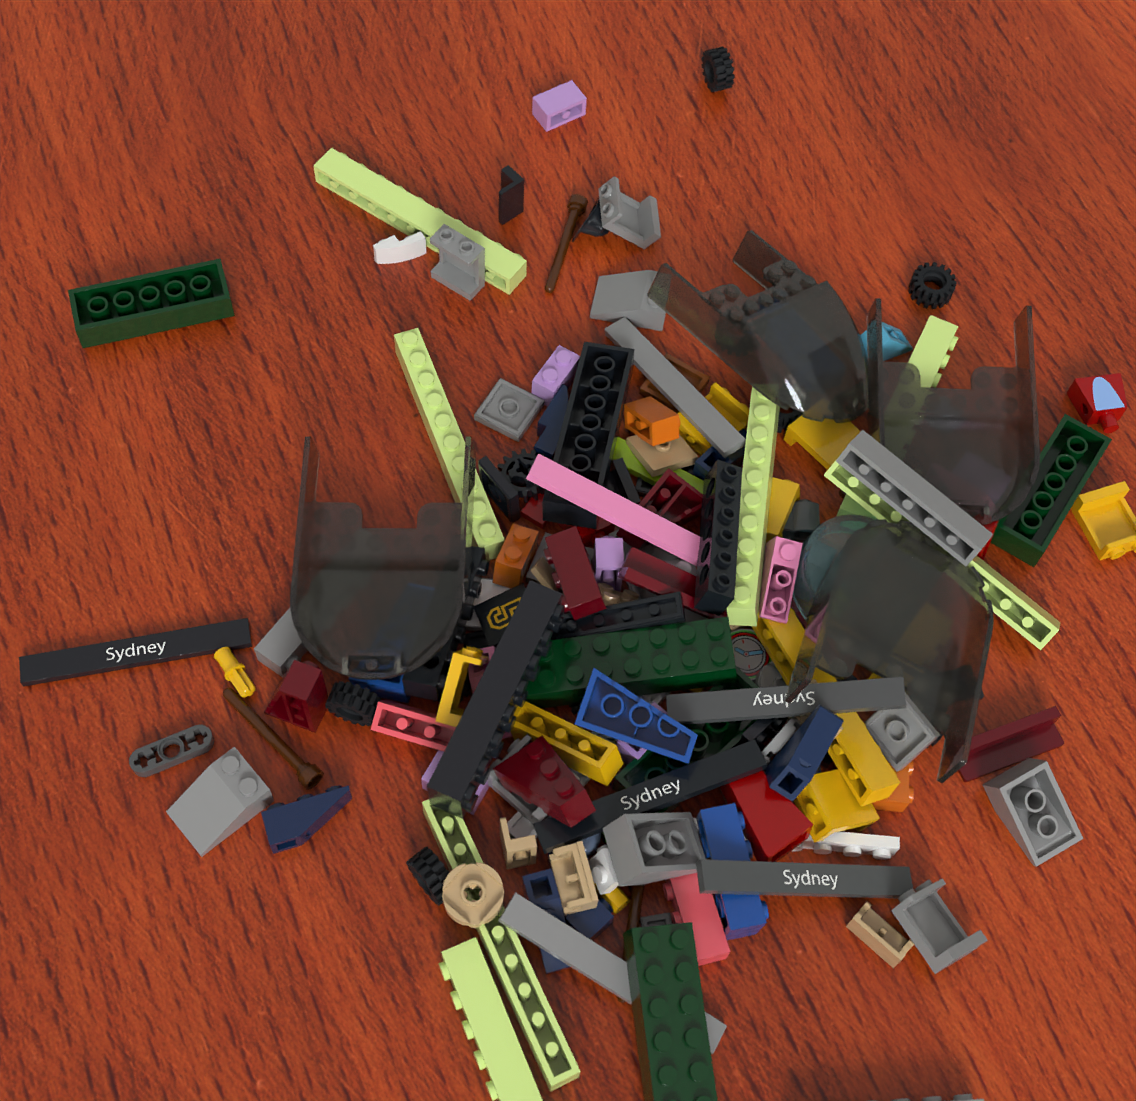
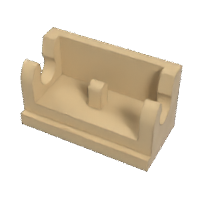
M583 841L553 849V854L549 855V860L564 916L597 908L598 896Z
M867 901L846 927L894 968L905 957L914 943L911 939L908 941L870 908L872 905Z

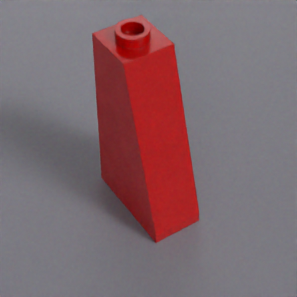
M763 771L720 787L727 803H735L737 812H742L745 821V829L742 831L746 840H749L757 861L777 862L808 839L813 827L812 822L789 799L769 787L766 774Z

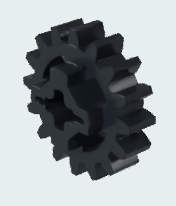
M523 448L521 454L512 451L511 458L504 456V464H498L497 467L499 472L516 490L519 498H523L524 502L528 503L529 497H533L537 501L539 493L544 495L545 488L526 479L537 454L535 449L528 454L526 449Z

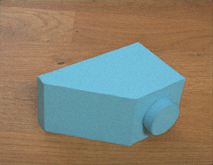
M879 320L855 339L860 346L858 349L860 354L866 360L870 359L878 363L913 349L900 329Z

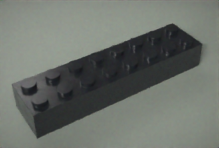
M584 341L553 461L606 488L624 412V404L626 403L633 373L635 349ZM545 489L542 501L543 521L591 529L597 528L599 516Z
M530 580L427 785L430 805L462 819L467 811L472 812L478 799V795L475 793L479 785H485L491 772V768H488L492 758L497 759L504 745V742H501L505 732L510 733L515 724L516 716L513 715L517 707L522 708L529 693L526 690L530 681L535 682L541 668L538 665L542 656L545 658L548 656L553 643L550 639L554 632L559 633L563 625L564 617L562 615L565 606L562 605V593Z

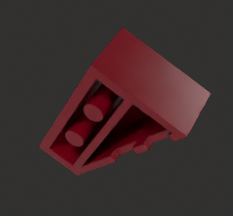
M668 468L638 505L681 527L701 515L703 494ZM622 528L616 534L619 538H623V541L639 550L651 544Z
M577 526L545 537L548 548L543 549L548 564H554L556 569L551 574L556 588L562 587L564 593L562 595V605L565 606V613L570 611L574 620L607 609Z
M294 660L277 685L264 714L316 733L327 711L325 703L328 699L320 667L310 661L302 663Z
M543 735L493 768L502 786L510 793L514 792L521 796L525 802L533 803L542 808L544 813L570 828L596 811L585 788Z

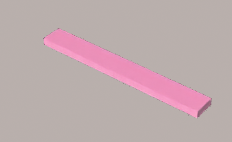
M540 454L537 455L526 477L527 480L697 566L700 536Z

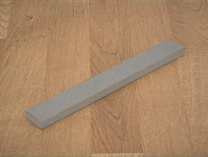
M626 317L604 329L605 335L616 346L635 349L634 365L724 458L745 446L746 439Z
M514 893L498 920L500 923L632 1005L627 962L524 897ZM705 1012L711 1054H713L727 1025Z

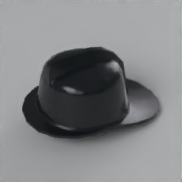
M599 196L588 218L573 238L572 243L580 233L596 237L609 233V230L602 227Z

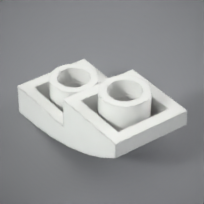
M420 231L414 235L407 236L401 241L395 235L382 239L373 245L375 262L377 264H391L422 256L427 253L426 238Z

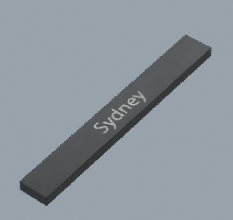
M903 677L666 695L667 715L682 725L809 716L819 704L834 714L906 708Z
M705 859L696 862L699 891L702 894L899 898L902 894L913 888L910 868L903 866Z

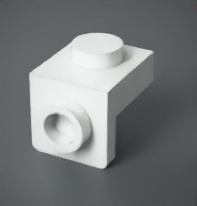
M606 844L596 850L597 853L588 861L593 881L600 895L608 894L619 886Z

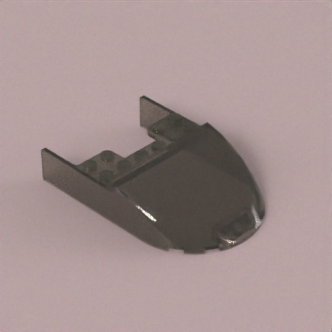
M752 230L746 232L733 258V262L766 289L751 297L743 294L740 288L734 284H725L707 292H701L667 263L661 264L647 296L767 399L785 410L791 407L803 412L802 417L823 422L824 418L834 419L836 423H845L858 419L868 410L873 400V383L866 350L850 312L828 281L817 284L813 277L806 275L797 267L796 263L785 258Z
M875 298L867 314L869 398L867 421L869 435L981 525L1002 519L1025 500L1036 481L1040 464L1032 306L1026 305L1013 323L1015 367L983 366L976 368L971 374V390L921 387L920 372L913 364L883 362L881 298Z
M305 436L290 591V609L294 627L307 650L320 663L339 674L366 680L387 679L406 674L425 664L443 648L455 631L464 609L472 566L471 547L476 451L472 437L466 436L462 503L425 504L418 511L417 528H362L363 512L357 504L316 501L320 454L312 437Z
M883 519L869 522L865 527L857 529L840 550L805 620L807 627L784 701L791 703L804 690L813 678L815 667L838 679L849 678L854 672L855 664L882 678L903 677L905 693L933 727L943 734L945 738L936 779L938 782L944 783L968 761L993 631L994 614L992 602L986 599L982 589L985 584L975 567L969 568L968 565L964 566L911 522L901 520L899 523H892Z

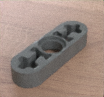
M195 725L136 749L130 755L129 765L137 776L149 777L209 752L214 745V737L207 726ZM199 734L204 738V743L201 745L195 742L196 736ZM186 739L190 750L186 751L182 740ZM171 744L180 746V752L175 757L169 758L164 755V750L167 746ZM155 751L158 752V755L160 756V758H161V760H162V761L159 762V763H158V761H157V759H156V756H155V754H154ZM142 757H146L148 760V766L145 768L139 765Z

